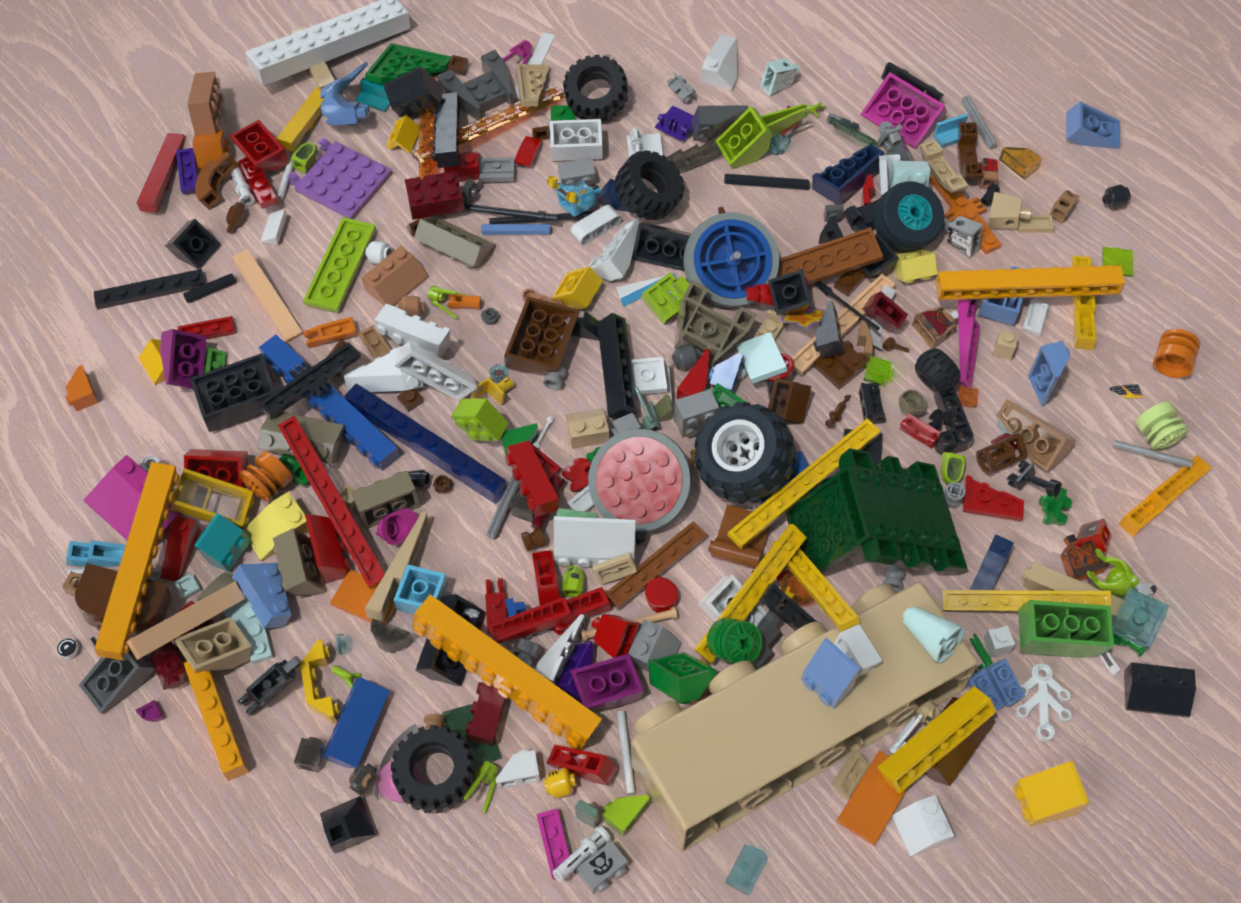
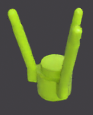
M434 285L431 286L428 291V299L432 300L431 304L439 307L454 319H458V316L439 302H443L446 295L466 294L442 289Z
M485 761L475 773L476 781L464 796V800H468L480 782L485 784L491 782L482 810L484 814L487 812L496 785V774L499 771L497 766L488 761Z

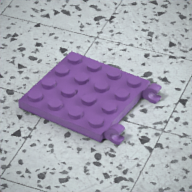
M322 137L318 143L321 144L320 149L325 152L323 156L302 179L296 173L291 172L287 176L291 179L289 183L295 186V191L346 218L354 219L389 178L392 171L390 168L336 141L331 144L326 138Z

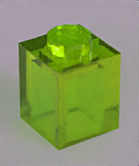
M870 356L863 381L878 383L880 386L885 387L886 381H891L894 370H891L892 362Z

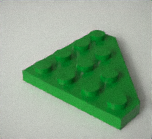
M390 43L366 72L365 80L372 81L373 83H386L419 67H422L429 74L446 71L451 56Z

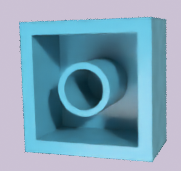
M407 564L394 597L396 609L414 614L430 594L440 601L448 587L446 574Z

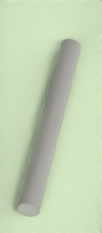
M1114 440L1113 443L1114 448L1191 468L1193 463L1192 460L1117 440Z

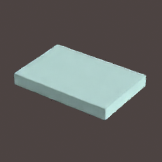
M771 332L736 344L738 352L744 355L743 364L752 384L787 372V367Z

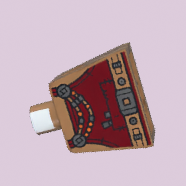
M936 307L915 314L912 326L927 345L933 349L953 335L956 328L955 322L958 321V313L953 311L948 314L943 307Z

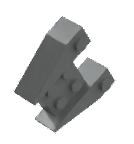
M496 50L481 56L482 70L485 74L463 84L452 69L437 76L438 82L444 87L443 94L457 92L460 109L479 122H482V113L505 102L511 108L514 107L512 90L504 61Z

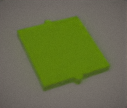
M1103 247L1102 266H1121L1123 276L1133 277V250L1120 249L1119 247Z

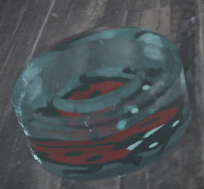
M501 364L492 366L489 371L490 379L494 383H499L508 377L507 368Z
M335 634L337 655L345 654L344 634Z

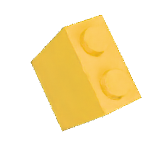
M1073 761L1018 779L1013 788L1016 800L1020 801L1022 807V817L1024 821L1028 822L1029 827L1078 815L1090 803Z

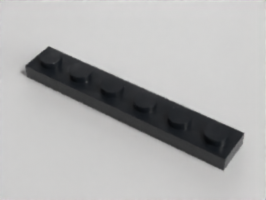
M202 269L97 290L94 291L95 306L99 310L189 291L205 284Z

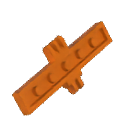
M931 175L929 181L950 207L949 212L945 213V218L953 222L958 216H962L983 225L981 250L986 255L1000 249L1002 244L980 216L987 212L986 207H983V203L979 202L980 199L975 197L968 200L961 190L954 193L949 192Z

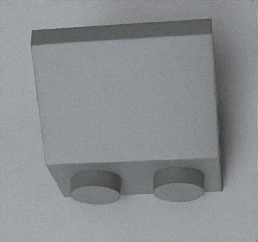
M644 619L628 654L635 667L649 672V660L677 654L681 641L664 627Z

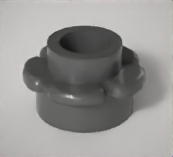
M494 308L483 310L481 313L482 321L487 325L495 324L499 317L498 311H495Z

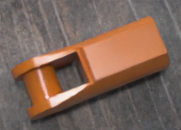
M449 294L450 302H448L447 306L451 309L481 308V296Z

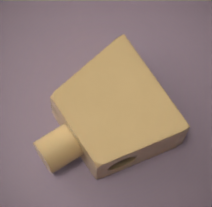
M994 192L989 216V228L1016 229L1018 228L1019 219L1030 220L1032 209L1021 208L1022 199L1019 197Z

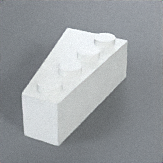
M385 304L374 319L376 331L391 337L398 344L402 343L405 345L409 341L417 343L421 348L433 352L439 358H442L449 348V328H438L437 323L432 321L429 324L425 323L421 317L417 315L410 317L406 311L389 304Z

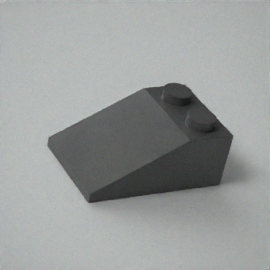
M748 105L698 106L691 121L693 140L704 142L723 134L748 109Z
M130 649L129 653L125 654L123 661L101 657L79 686L98 711L104 714L141 686L156 668L146 656L137 660Z

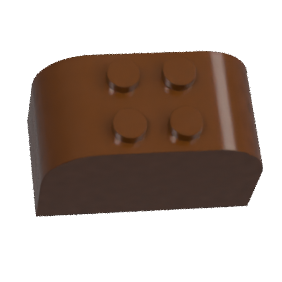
M87 563L75 591V601L84 620L100 631L118 571ZM147 579V592L145 596L142 595L140 601L142 603L141 613L136 615L135 618L137 623L136 630L130 636L135 637L164 620L172 599L167 583Z

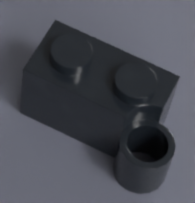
M878 200L858 208L850 206L844 211V215L855 233L870 227L873 231L876 230L873 222V213Z

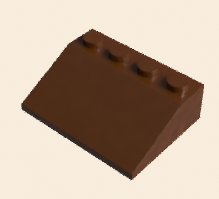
M528 296L504 354L505 367L521 372H558L580 310Z

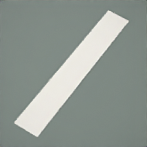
M543 32L528 64H542L555 35ZM518 84L512 94L513 98L520 99Z

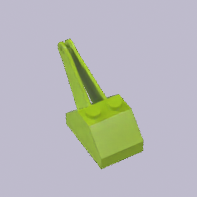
M800 104L760 115L756 108L750 106L715 140V143L729 165L734 168L756 162L769 150L773 137L807 117L810 111L805 104Z

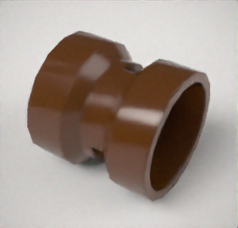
M540 527L535 528L531 533L527 531L521 533L527 552L533 550L534 546H546Z

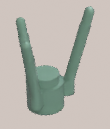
M635 387L637 396L646 413V416L642 419V424L638 421L641 429L658 431L661 424L657 418L653 402H649L651 415L638 387Z

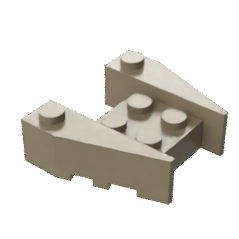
M692 280L679 305L674 349L678 347L682 339L704 351L708 349L710 350L709 354L714 356L709 365V368H712L745 337L757 314L742 306L735 314L733 320L701 304L708 288Z

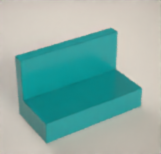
M363 77L360 81L362 91L355 101H359L360 104H369V107L386 112L390 103L384 89V84L373 83L372 81L365 80Z

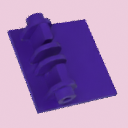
M673 105L666 114H659L657 118L659 122L655 126L656 129L682 142L692 132L691 121L693 115Z

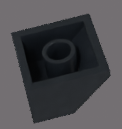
M192 219L180 228L165 247L177 259L199 269L219 247L220 243L196 219Z

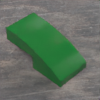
M283 454L279 461L291 473L292 481L304 487L309 480L300 464L291 455Z

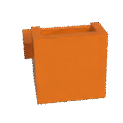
M217 129L216 134L194 135L192 145L198 169L203 168L210 159L215 162L226 151L230 152V139H225L223 129Z

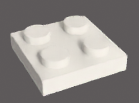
M663 357L631 360L634 389L638 387L641 395L667 392Z

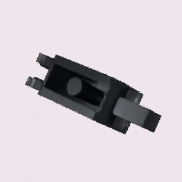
M298 656L293 657L289 662L286 659L282 662H277L246 689L247 693L237 703L241 706L252 697L255 703L246 710V714L249 716L260 706L266 705L297 678L295 670L303 662Z

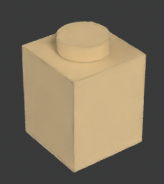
M1000 329L992 356L1011 360L1019 334Z

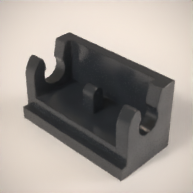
M861 383L858 393L863 419H868L873 424L885 423L886 419L883 412L879 384Z

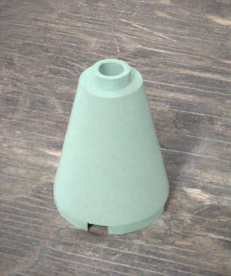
M916 606L913 608L909 607L902 616L904 618L903 624L932 659L939 663L946 661L955 652L952 648L955 643L960 645L965 634V629L961 625Z

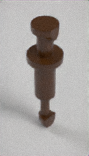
M846 395L843 402H840L835 410L830 411V419L825 422L827 427L833 428L835 421H840L841 413L846 407L845 403L851 399V395Z

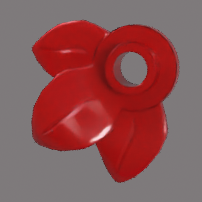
M585 458L574 459V465L566 467L561 474L564 478L572 480L571 491L584 489L588 485L591 463Z

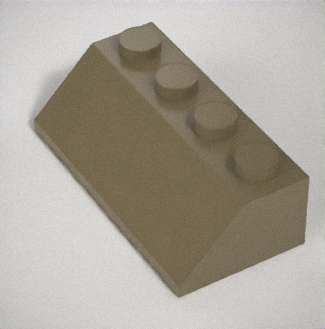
M438 217L420 219L414 239L420 241L419 244L426 247L431 246L435 252L448 254L450 259L460 260L464 262L465 266L470 268L481 266L496 245Z
M282 412L272 420L267 416L260 430L257 448L295 456L278 427V424L295 415L321 462L329 464L338 462L345 425L288 412Z

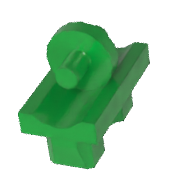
M1061 488L1057 496L1047 493L1046 496L1039 498V504L1043 507L1042 511L1045 512L1042 523L1046 525L1054 523L1059 526L1066 523L1068 516L1062 513L1061 509L1068 510L1073 502L1072 499L1066 496V489Z

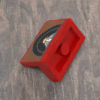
M1103 518L1082 525L1076 541L1080 544L1093 540L1097 549H1100L1103 553L1108 550L1112 534Z

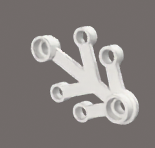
M1040 663L1032 668V677L1023 685H1020L1025 693V696L1021 699H1025L1028 691L1036 684H1038V692L1024 705H1019L1015 710V715L1019 719H1025L1029 711L1039 703L1040 725L1036 730V736L1040 741L1048 742L1055 734L1054 728L1049 724L1048 705L1057 713V719L1061 723H1067L1071 719L1072 714L1068 709H1064L1047 692V685L1057 693L1056 699L1060 703H1066L1071 695L1068 690L1063 689L1052 678L1053 672L1047 664ZM1038 672L1044 673L1045 677H1041ZM1060 693L1065 694L1067 698H1062ZM1019 709L1024 710L1025 715L1020 714ZM1061 713H1065L1068 718H1063ZM1041 731L1046 732L1047 737L1042 736Z

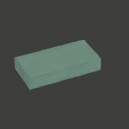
M579 800L575 806L576 818L595 829L599 823L598 809Z

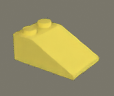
M289 492L272 501L243 529L251 539L249 544L261 562L275 554L273 550L274 537L292 528L304 535L309 533L305 514Z

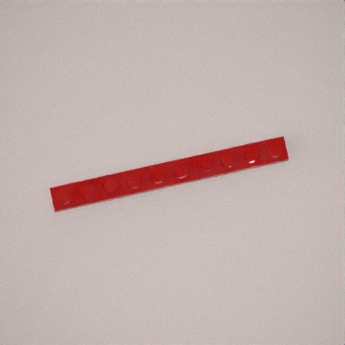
M295 415L278 424V427L365 582L371 589L381 582L385 573Z

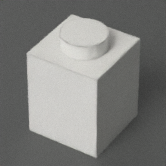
M1008 626L988 630L983 639L990 658L1010 654L1015 645Z

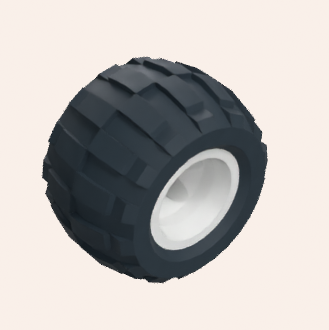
M736 402L734 406L728 407L725 405L717 409L715 415L711 418L707 417L702 423L703 428L700 433H697L694 443L697 449L694 454L696 469L699 471L702 481L716 495L727 499L729 502L744 504V502L749 501L750 503L764 501V498L769 495L773 496L781 490V485L789 480L793 472L791 466L796 459V447L794 446L793 435L789 427L779 415L760 404L751 405L748 402ZM745 439H750L748 444H743ZM737 446V451L732 452V449ZM745 452L749 453L750 460L746 459ZM734 460H738L736 465L732 464Z

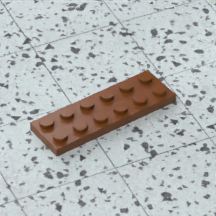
M870 227L780 258L776 277L803 269L805 278H808L809 285L881 261L883 260V255Z

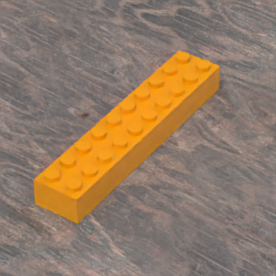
M431 594L414 613L412 627L417 635L428 638L435 648L443 649L447 652L450 659L462 663L469 673H476L487 686L492 685L497 688L498 693L502 697L510 698L515 702L517 708L532 714V718L536 722L544 723L554 735L565 738L569 746L580 750L584 747L602 720L599 716Z

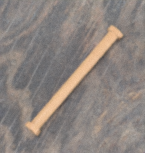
M671 607L668 611L632 620L639 622V626H641L644 619L652 623L669 618L677 619V612L675 607ZM580 630L582 641L586 642L587 639L593 638L597 630Z

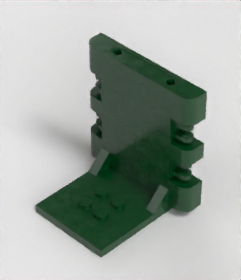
M849 448L839 458L840 471L786 512L788 524H794L807 537L799 548L822 574L848 556L863 552L866 561L871 563L894 565L901 560L908 568L923 569L931 565L937 572L961 574L968 569L934 464L916 461L908 468L903 469L899 458L887 456L875 464L871 459L870 452Z

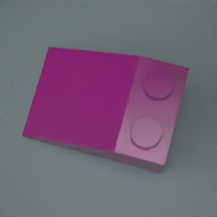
M170 329L161 333L160 353L167 385L193 389L190 378L204 373L207 336L176 329Z
M629 654L570 671L582 705L589 710L617 707L640 700L644 692Z

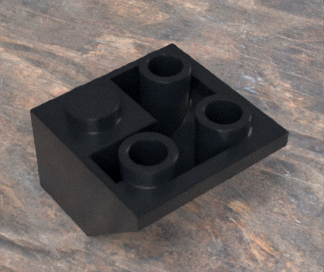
M361 796L320 813L326 837L335 854L376 836Z

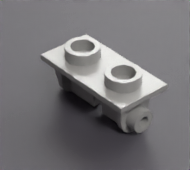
M673 72L675 77L667 81L668 86L675 94L677 93V96L683 103H691L692 98L697 101L694 88L691 85L687 86L685 84L687 81L681 74L678 76Z

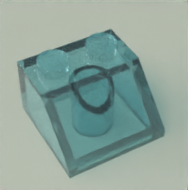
M1129 588L1122 597L1112 622L1113 633L1149 649L1164 621L1169 605Z

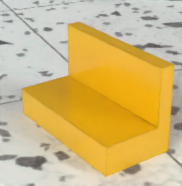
M407 115L403 116L395 122L386 147L391 150L400 146L407 153H411L421 127Z

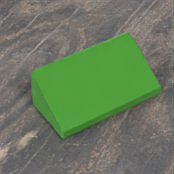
M208 347L205 352L204 373L225 366L227 352Z

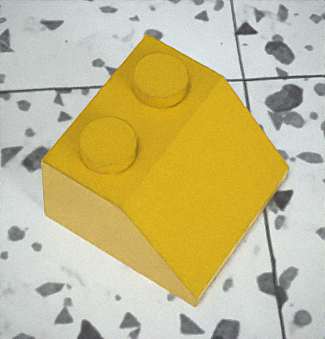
M590 267L567 272L551 299L555 301L560 299L562 305L567 307L586 309L592 303L591 300L594 295L600 290L603 280Z

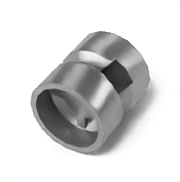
M522 638L516 639L512 648L513 655L531 668L534 667L533 662L537 660L541 651L538 645Z

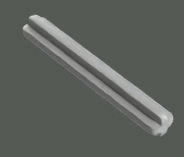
M964 96L961 102L971 120L976 122L977 130L988 149L995 148L997 142L970 96Z
M513 475L486 531L488 538L495 539L519 489L520 484L514 480Z

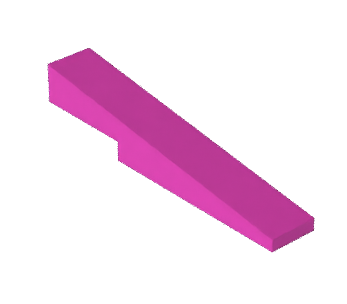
M977 299L958 300L960 382L966 390L972 389L980 325L975 319Z

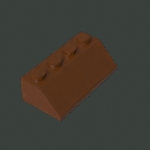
M952 697L949 703L943 709V711H945L959 698ZM990 717L924 774L935 782L950 786L995 723L994 718Z

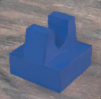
M513 598L505 599L508 617L526 611L524 602L514 603Z

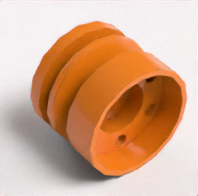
M1183 329L1166 330L1162 333L1159 340L1158 349L1153 360L1154 368L1159 373L1172 378L1189 376L1194 370L1196 357L1201 345L1200 340L1195 334Z
M263 451L254 460L258 468L248 465L247 471L243 470L240 473V477L246 487L253 491L255 496L269 503L273 499L272 495L276 496L278 494L275 485L284 489L293 480V477L283 463L268 451Z

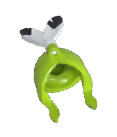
M1095 549L1096 556L1099 559L1116 567L1108 573L1105 582L1100 581L1095 573L1087 571L1088 577L1100 589L1111 591V594L1116 597H1125L1136 588L1142 607L1151 611V602L1148 594L1156 593V586L1152 583H1141L1135 576L1132 568L1125 561L1115 557H1106L1100 549Z

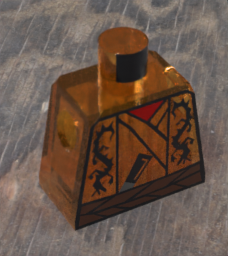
M1074 534L1064 538L1067 547L1064 548L1060 557L1067 576L1083 581L1089 578L1087 571L1099 575L1104 573L1109 567L1110 563L1103 562L1096 556L1095 549L1097 547L1091 540L1078 544Z

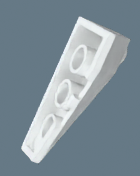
M721 34L702 66L701 82L732 90L737 80L736 38Z
M638 218L624 224L613 236L614 240L604 246L602 249L604 253L600 257L595 256L588 267L600 278L607 281L620 280L627 274L626 271L631 263L639 224Z
M401 347L390 350L389 354L383 357L379 356L374 362L366 366L362 365L344 375L348 393L406 391L424 386L421 380L394 366Z
M580 614L539 660L536 668L533 667L535 671L553 684H556L581 634L580 630L583 629L585 624V615Z

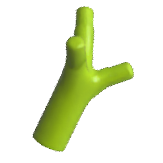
M822 102L815 105H806L809 111L817 118L820 116L817 110L826 109L825 105L821 106Z
M334 665L331 670L332 673L341 677L349 685L350 689L353 686L352 679L361 677V673H351L337 665Z

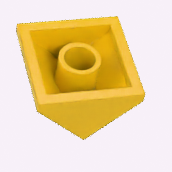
M150 339L138 358L156 386L165 381L160 353L161 340Z

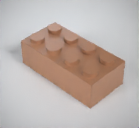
M215 71L195 73L187 105L195 136L216 134L217 127L220 126V111H223L224 95L220 93L221 83L220 79L216 77Z

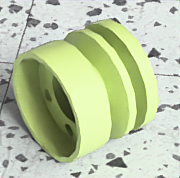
M1169 401L1161 402L1149 408L1135 422L1142 435H1148L1146 440L1148 443H1151V448L1155 451H1160L1174 445L1189 432V427L1183 424L1182 418L1177 417L1178 412Z

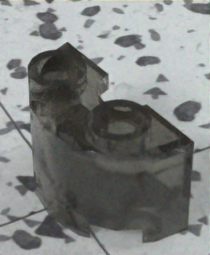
M372 618L370 625L371 633L378 647L384 652L396 653L395 651L407 649L413 642L410 632L398 627L389 631L385 627L386 623Z

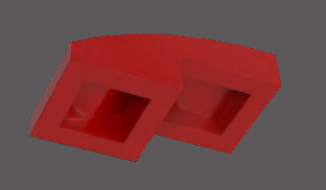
M525 136L518 149L514 163L531 167L536 160V153L542 145V140Z
M869 174L865 180L861 196V206L871 203L870 199L873 198L875 187L872 174Z

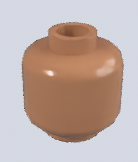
M403 296L401 300H398V308L406 311L408 316L417 315L420 317V313H424V303L420 302L418 296Z

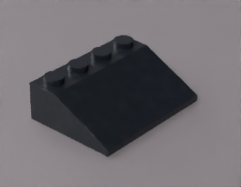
M262 353L190 378L203 420L209 432L264 413L259 408V403L276 392Z

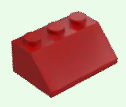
M260 120L229 135L255 168L276 171L289 164L284 147Z
M190 449L183 455L185 469L245 488V483L242 481L240 473L243 470L247 471L248 451ZM198 486L196 493H207L208 489ZM212 490L210 492V494H220Z
M305 515L317 566L324 583L327 584L344 579L350 566L348 559L343 558L342 553L346 552L343 541H339V534L331 519L325 516Z

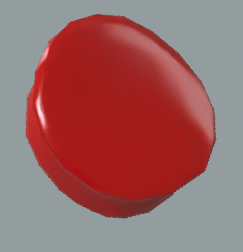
M655 577L645 587L647 603L653 611L660 613L670 610L671 607L676 609L679 601L678 590L668 578Z

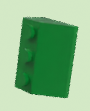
M686 652L648 661L650 685L679 704H689L692 700L699 699L716 675V669Z

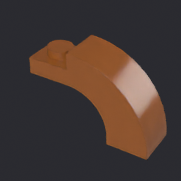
M227 151L215 162L210 159L203 166L196 180V196L208 210L222 199L219 195L221 181L239 165Z

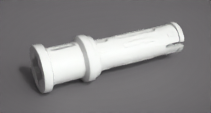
M238 165L231 171V175L236 185L235 192L240 197L239 202L247 207L255 202V197L251 194V187L246 183L240 165Z
M597 826L595 832L588 838H584L581 846L561 863L559 867L553 870L555 878L563 882L589 856L594 855L604 844H608L611 841L608 832L603 827ZM576 857H578V859L570 867H567Z

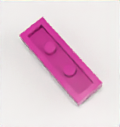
M558 808L536 814L552 880L556 879L553 875V870L569 857Z

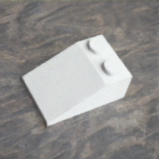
M734 575L723 576L697 604L715 622L743 585ZM757 603L744 621L753 623L757 627L767 612Z

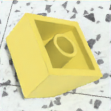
M920 249L914 252L896 254L899 259L893 266V270L897 279L904 283L915 282V279L918 278L922 280L930 279L932 275L938 274L936 255L931 251Z

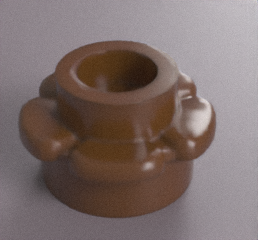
M445 475L437 476L433 482L434 490L437 493L449 492L452 486L451 479Z

